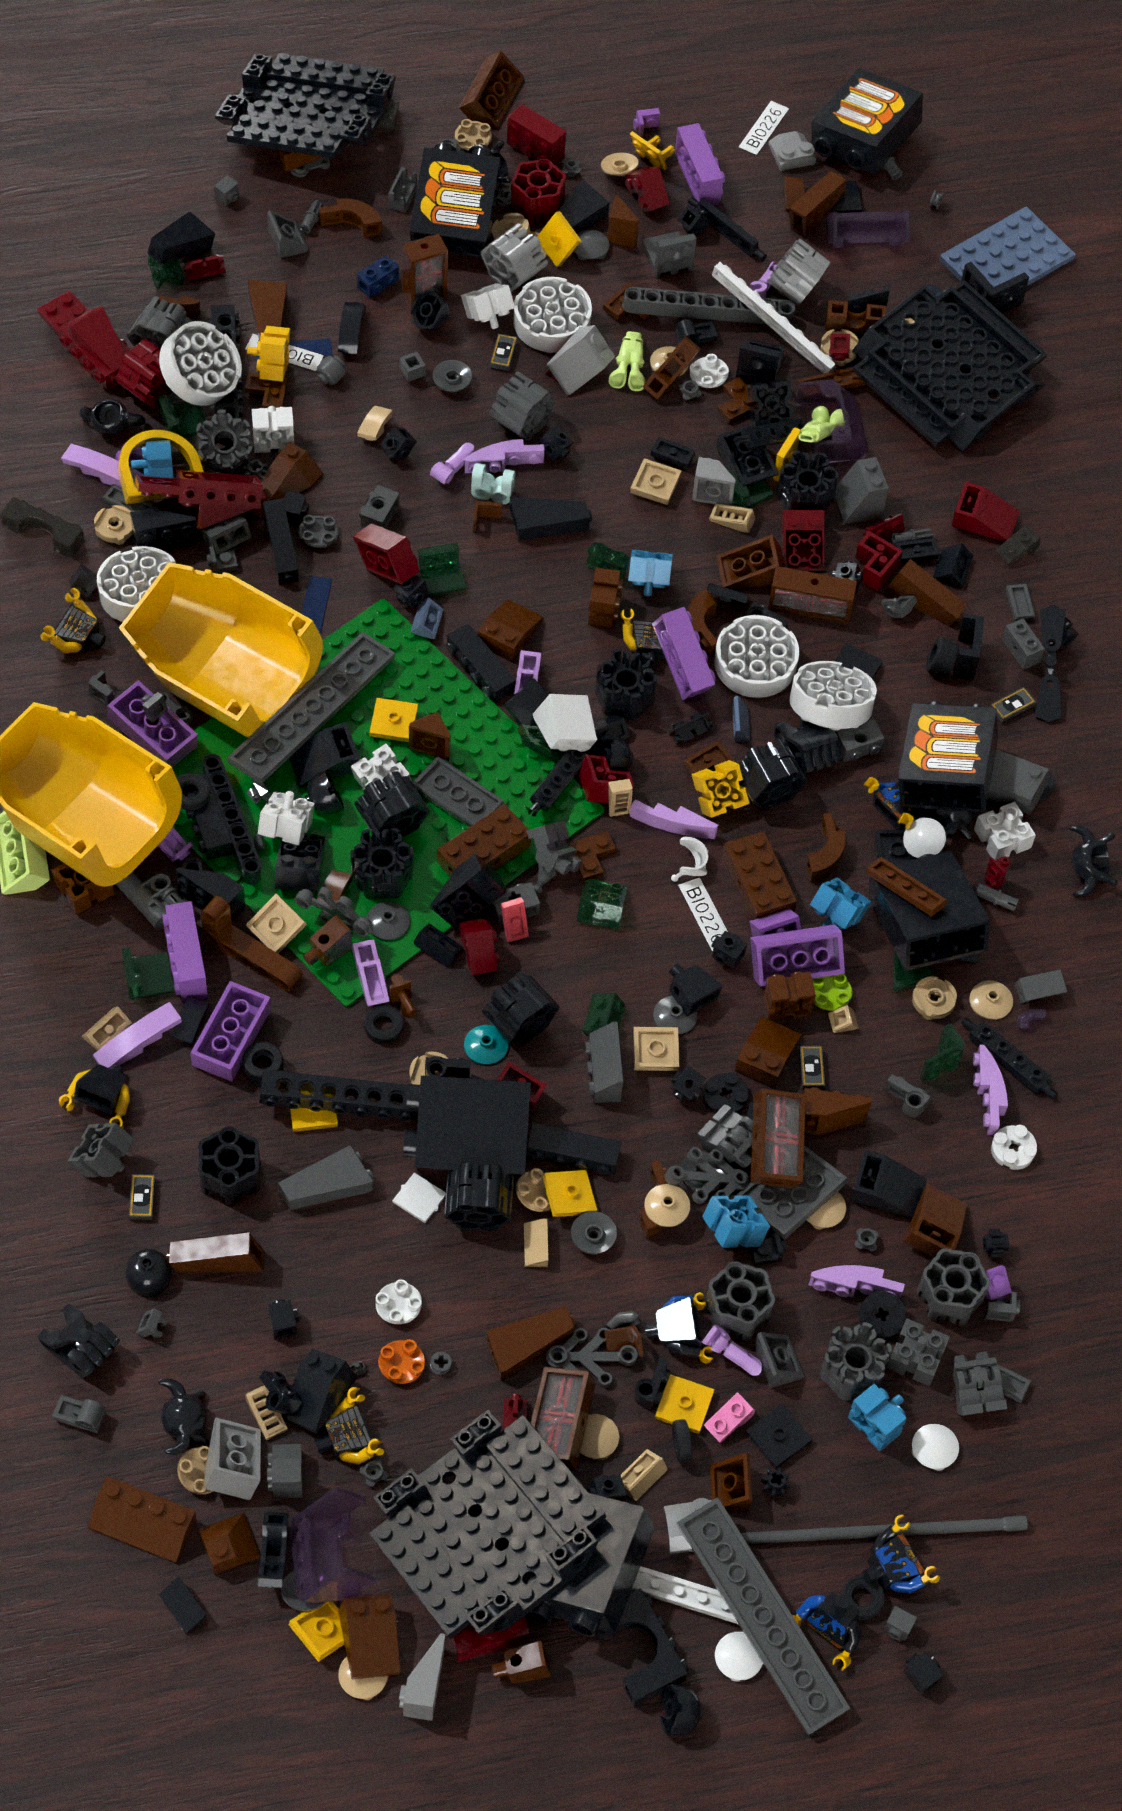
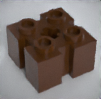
M603 568L595 569L588 625L612 628L613 620H618L623 580L619 579L620 571Z
M65 863L52 869L55 884L63 895L66 894L67 901L76 915L92 907L91 901L97 899L98 902H101L114 895L113 885L107 887L98 886Z
M798 971L792 973L791 977L786 978L781 974L767 977L766 990H764L763 994L767 1019L773 1021L785 1019L786 1016H793V1018L811 1016L812 1003H814L816 994L810 972Z

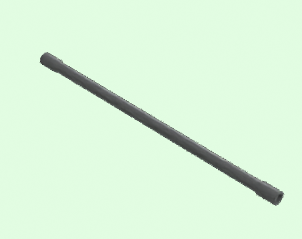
M1026 1516L910 1523V1527L907 1530H899L898 1535L901 1533L904 1536L1000 1530L1022 1531L1027 1530L1028 1524ZM895 1524L742 1532L741 1535L747 1544L878 1537L890 1525L894 1526ZM899 1524L900 1527H904V1526L906 1525V1524Z

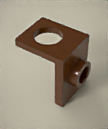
M475 501L473 532H476L478 516L501 519L503 503Z
M635 1325L604 1332L607 1352H619L623 1346L631 1345L637 1350L640 1357L644 1356L641 1334Z

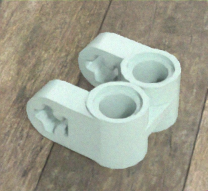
M475 463L472 472L471 494L479 500H488L491 497L496 503L508 504L515 486V471L505 469L503 476L495 479L493 475L486 472V465Z

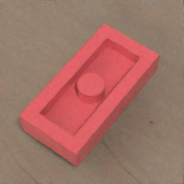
M522 897L501 903L505 937L508 943L529 937L525 904Z

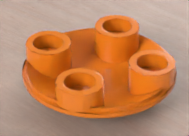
M397 1340L381 1349L378 1364L381 1373L388 1380L398 1384H407L418 1379L423 1373L425 1356L414 1340Z

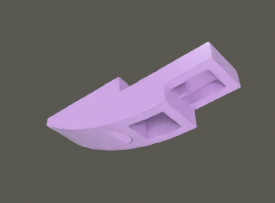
M517 439L486 446L465 457V473H472L475 463L486 465V472L493 473L503 472L505 465L544 463V444L524 445L523 439Z
M980 1045L977 1053L973 1054V1066H977V1073H974L973 1085L977 1086V1094L983 1095V1106H986L987 1113H984L983 1126L987 1127V1135H995L1000 1126L999 1116H1004L1008 1107L1007 1092L996 1061L985 1045Z
M843 1265L813 1271L808 1285L813 1286L814 1289L819 1291L828 1290L835 1292L841 1297H853L856 1289L866 1295L876 1291H887L901 1299L905 1284L882 1278L883 1269L860 1265Z

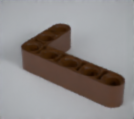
M214 896L202 910L203 936L208 943L284 991H290L302 977L303 972L297 965L233 926L230 906L223 898Z

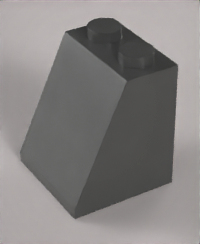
M877 457L857 460L836 487L834 499L844 525L882 518L889 488Z

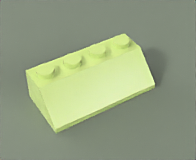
M3 811L0 814V884L2 894L7 895L37 890L50 880L46 850L19 833Z

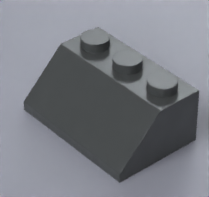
M612 1022L591 1032L589 1042H585V1054L590 1055V1062H587V1075L592 1077V1082L588 1083L589 1095H593L594 1103L621 1102L623 1074L618 1022Z

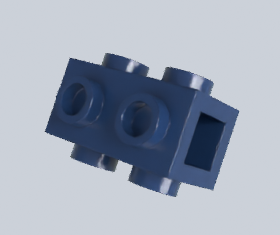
M387 255L376 260L372 265L362 269L357 274V288L368 298L381 293L383 289L393 285L399 279L398 264Z

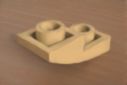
M374 406L363 420L357 436L369 441H376L384 433V425L392 418L393 410Z

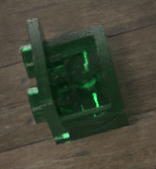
M149 255L148 265L150 266L155 288H160L164 282L182 285L185 280L179 259L159 264Z
M594 542L587 549L589 556L586 566L593 569L603 568L620 571L619 579H625L631 557L621 551L608 548L603 543Z
M594 993L582 1032L589 1036L591 1032L612 1022H618L619 1032L621 1018L625 1012V1003L616 993Z

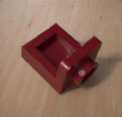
M850 334L830 335L829 356L834 361L850 359Z

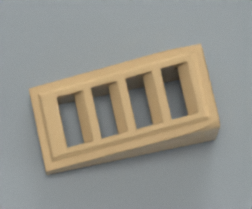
M715 503L709 521L744 533H750L755 521L753 509Z
M630 779L608 782L609 816L630 814L633 794Z
M264 1385L247 1393L245 1398L267 1441L288 1431L280 1413L268 1409L258 1411V1409L266 1406V1397L269 1391ZM272 1413L275 1415L267 1420H262V1418ZM278 1421L279 1425L267 1430L266 1426Z

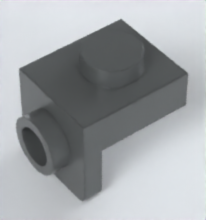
M914 595L900 596L898 599H883L881 604L890 618H898L909 614L918 601Z

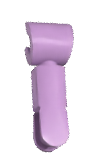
M771 262L766 272L758 281L750 284V289L758 292L761 298H766V293L772 286L767 282V279L776 267L775 262Z
M471 443L463 444L445 464L442 462L436 463L432 467L430 475L443 484H449L454 474L465 465V457L473 453L474 445Z
M714 1325L702 1343L712 1347L711 1350L721 1353L723 1350L725 1357L741 1366L753 1376L759 1375L762 1371V1362L732 1340L728 1343L730 1341L728 1333L720 1326Z

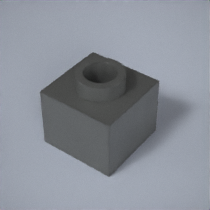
M228 175L214 185L215 199L224 206H228L231 202L236 201L239 197L238 183Z
M418 352L399 358V368L408 382L426 376V365Z
M895 1606L884 1630L887 1631L890 1637L906 1641L917 1617Z

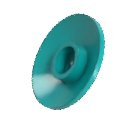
M480 1025L473 1028L466 1035L464 1050L468 1058L473 1062L485 1066L493 1065L500 1062L506 1056L508 1041L494 1026ZM483 1040H489L490 1043L485 1044Z

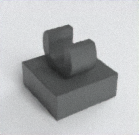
M158 692L152 697L146 694L141 698V701L144 702L142 706L145 715L152 723L168 711L163 695Z
M252 779L255 787L247 791L250 799L254 803L264 799L268 804L272 793L265 782L259 784Z
M155 1308L144 1312L136 1334L142 1337L152 1335L158 1338L163 1336V1333L157 1330V1324L162 1327L167 1325V1321L160 1318L162 1312Z

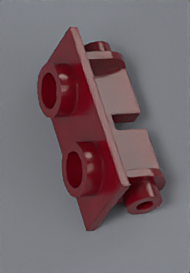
M218 254L207 257L206 261H202V259L188 261L184 266L189 281L226 273L223 255L219 256Z
M892 514L880 521L879 525L876 523L871 527H866L863 535L865 536L871 531L882 539L887 540L892 537V534L903 532L905 530L903 514Z
M1003 856L996 861L992 857L990 858L983 879L986 886L999 891L1001 885L1006 880V869L1011 865L1008 857Z
M512 1394L510 1399L504 1398L502 1430L522 1415L527 1419V1400L521 1399V1395Z

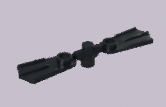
M1055 605L1040 609L1042 646L1048 652H1046L1045 660L1046 676L1040 682L1035 717L1047 723L1062 718L1060 685L1058 678L1055 677V667L1057 664L1055 651L1061 646L1066 610ZM1054 641L1055 645L1049 646L1048 642ZM1052 682L1054 686L1052 688H1048L1046 686V683Z

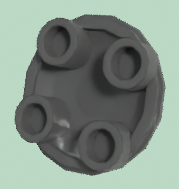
M584 230L577 233L581 242L574 249V252L579 260L603 259L607 256L609 241L602 232Z
M306 515L303 517V521L298 529L301 540L315 548H324L332 545L337 540L339 534L335 519L331 516Z

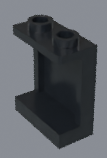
M964 614L958 641L968 642L969 649H959L953 678L974 680L980 659L985 617Z

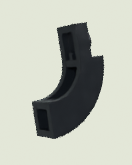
M359 302L344 303L339 331L338 352L358 353L366 305Z
M264 1513L258 1587L282 1588L286 1568L289 1513Z

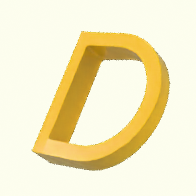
M148 430L130 438L123 446L118 460V475L125 503L132 504L176 497L175 494L174 497H164L162 493L146 496L138 492L129 468V457L137 447L149 441L170 440L171 446L179 450L187 460L190 471L204 472L195 448L185 438L165 430Z

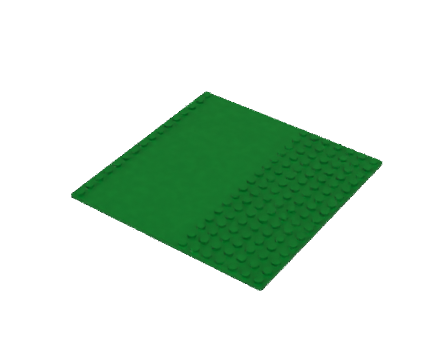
M380 599L322 640L323 651L315 675L362 632L393 651L395 658L314 735L326 728L347 722L359 755V760L364 757L370 760L373 758V751L387 744L396 755L397 763L401 762L409 772L413 783L436 757L410 750L409 742L370 737L369 732L377 698L418 704L416 720L438 712L451 734L449 761H444L504 800L505 805L529 830L565 821L570 839L604 813V808L601 804L587 802L583 787L572 779L547 812L540 809L536 816H531L532 813L529 815L528 810L533 805L530 797L557 763L492 700L487 698L427 638L411 633L412 624L386 599ZM212 717L194 730L198 734L197 747L172 767L176 778L188 773L203 775V758L212 753L220 756L251 838L255 842L254 837L258 834L260 812L267 802L262 799L258 803H254L247 793L249 789L255 787L252 778L228 763V756L248 738ZM289 758L264 781L272 794L273 792L286 793L291 791L294 793L293 800L298 798L305 799V796L308 795L307 786L299 788ZM353 772L332 778L335 784L334 787L341 796L344 808L332 814H323L314 807L312 825L307 833L304 832V835L316 834L325 836L318 892L332 870L351 874L350 852L354 850L356 845L360 844L361 832L368 829V826L354 805L355 801H358V798L364 795V789L354 778ZM422 795L421 797L429 808L430 813L415 832L402 838V842L408 843L409 848L413 847L414 849L413 877L409 880L403 894L398 898L367 899L353 881L344 892V896L352 901L350 907L360 917H367L369 910L381 902L398 903L409 914L410 924L407 932L395 940H381L374 937L371 933L367 936H361L354 932V930L351 931L352 944L374 939L384 980L423 951L414 945V940L428 923L444 934L453 928L430 908L431 903L450 878L437 863V849L469 827ZM181 808L172 828L177 831L187 844L192 843L193 846L190 849L213 872L224 873V875H227L244 887L245 905L255 915L275 894L279 895L307 923L286 947L344 1007H349L360 999L364 994L352 949L328 966H324L319 960L310 966L303 958V955L311 950L309 939L326 923L318 917L322 909L316 908L312 904L308 909H305L295 903L294 898L299 891L275 889V866L281 837L275 836L273 839L263 836L266 844L265 850H258L256 848L261 861V879L256 884H247L240 875L233 853L211 860L206 859L205 854L199 850L198 835L194 836L192 819H188L186 811ZM531 838L530 847L495 870L501 876L505 888L537 864V849L534 838ZM312 892L314 894L313 898H318V892Z

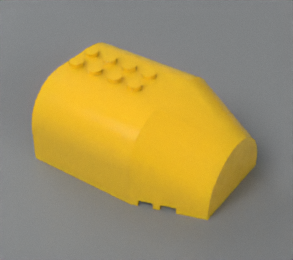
M168 562L119 627L120 631L167 691L247 738L314 677L323 651L322 637L310 618L229 573L216 574L208 569H205V571L194 570L191 566Z
M33 702L0 735V805L14 828L98 886H112L125 879L162 842L178 818L182 804V790L172 766L94 716L87 715L85 718L77 716L76 712L70 711L68 714L60 712L56 707Z

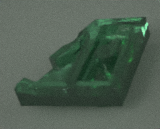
M522 724L517 729L521 741L526 747L556 764L563 757V751L550 749L539 727Z
M893 950L894 992L916 985L923 978L933 976L929 966L905 971L895 950Z

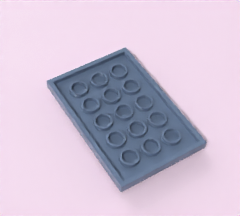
M1026 206L940 255L939 261L960 282L965 264L972 262L993 287L1024 272L1029 276L1028 285L1072 261L1075 258V253Z

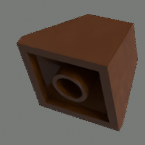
M244 1512L198 1529L214 1575L260 1558Z

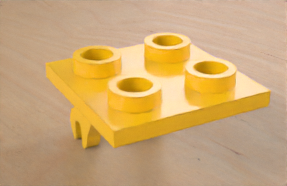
M632 131L630 136L632 144L636 148L635 152L641 158L646 157L649 159V162L654 167L666 170L665 160L674 153V147L670 145L663 151H660L656 148L661 141L658 135L647 142Z

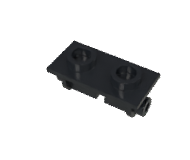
M698 712L690 717L691 720L686 723L681 720L673 724V729L668 732V735L674 733V742L676 744H683L694 738L691 730H694L696 736L710 731L713 723L710 719L707 720L706 718L710 712L705 714Z

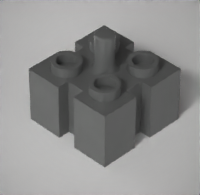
M105 1123L104 1126L101 1124H89L81 1137L82 1142L80 1146L75 1147L67 1162L85 1177H113L117 1171L121 1172L124 1170L125 1165L119 1159L129 1152L134 1138L117 1123Z
M906 1318L889 1359L887 1369L903 1376L905 1371L914 1374L913 1380L930 1387L950 1336L934 1329L929 1334L922 1331L924 1325Z

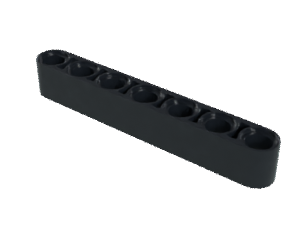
M208 754L203 758V775L207 774L232 840L234 859L243 881L247 884H256L261 879V861L222 759L217 754Z

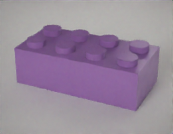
M699 123L677 127L675 156L694 198L699 202L702 199H706L713 205L720 204L721 196H723L722 186L725 182V175L719 169L718 159L713 156L712 146L707 142L705 131L701 129Z
M685 606L662 614L652 623L682 701L705 693L715 685L714 672L708 667L707 654L700 647L699 634L697 631H694L691 624V614L686 611Z
M138 680L107 705V718L134 743L174 767L197 747L198 734L169 708L167 712L153 723L149 721L145 715L142 706L144 702L141 701V698L146 694H149L151 697L154 694Z
M192 901L165 905L166 914H162L175 993L181 996L182 1003L186 1002L188 996L198 1000L207 999L206 976Z
M835 924L750 937L753 975L759 986H765L767 977L775 974L784 975L785 978L791 977L792 973L798 971L810 972L812 978L845 974L842 932Z
M230 981L190 1053L192 1066L233 1082L243 1063L245 1051L255 1041L271 1011L270 997Z

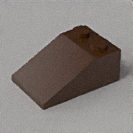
M773 534L717 556L722 586L728 589L770 586L773 583L776 566L785 567L781 546Z
M506 600L487 617L479 628L477 635L494 654L513 663L542 622L543 616L510 600Z
M761 1016L737 1058L735 1072L775 1089L802 1034Z
M391 1594L343 1598L338 1614L351 1679L399 1675L400 1661L397 1625Z

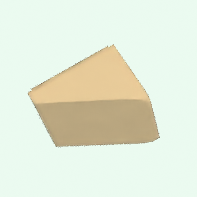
M848 1005L828 1013L833 1033L859 1028L854 1010Z

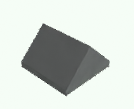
M271 210L267 212L268 231L280 259L309 250L296 221Z
M765 1332L757 1334L754 1348L759 1360L762 1362V1369L770 1388L804 1378L788 1335Z

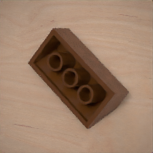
M502 51L486 57L459 109L471 121L487 123L491 128H498L524 76Z
M107 1476L96 1497L88 1529L177 1564L197 1522L196 1511Z

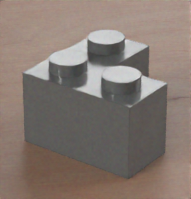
M301 1444L272 1445V1453H268V1491H273L274 1499L303 1498Z

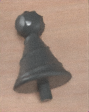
M538 865L537 884L533 885L537 896L542 893V886L557 876L556 872L549 873L545 870L546 867Z

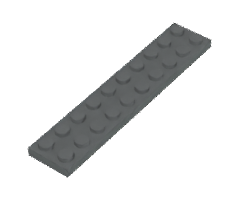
M362 632L228 756V763L259 784H262L395 658V653Z
M715 1498L678 1521L677 1526L807 1735H811L850 1710L848 1703L719 1498Z

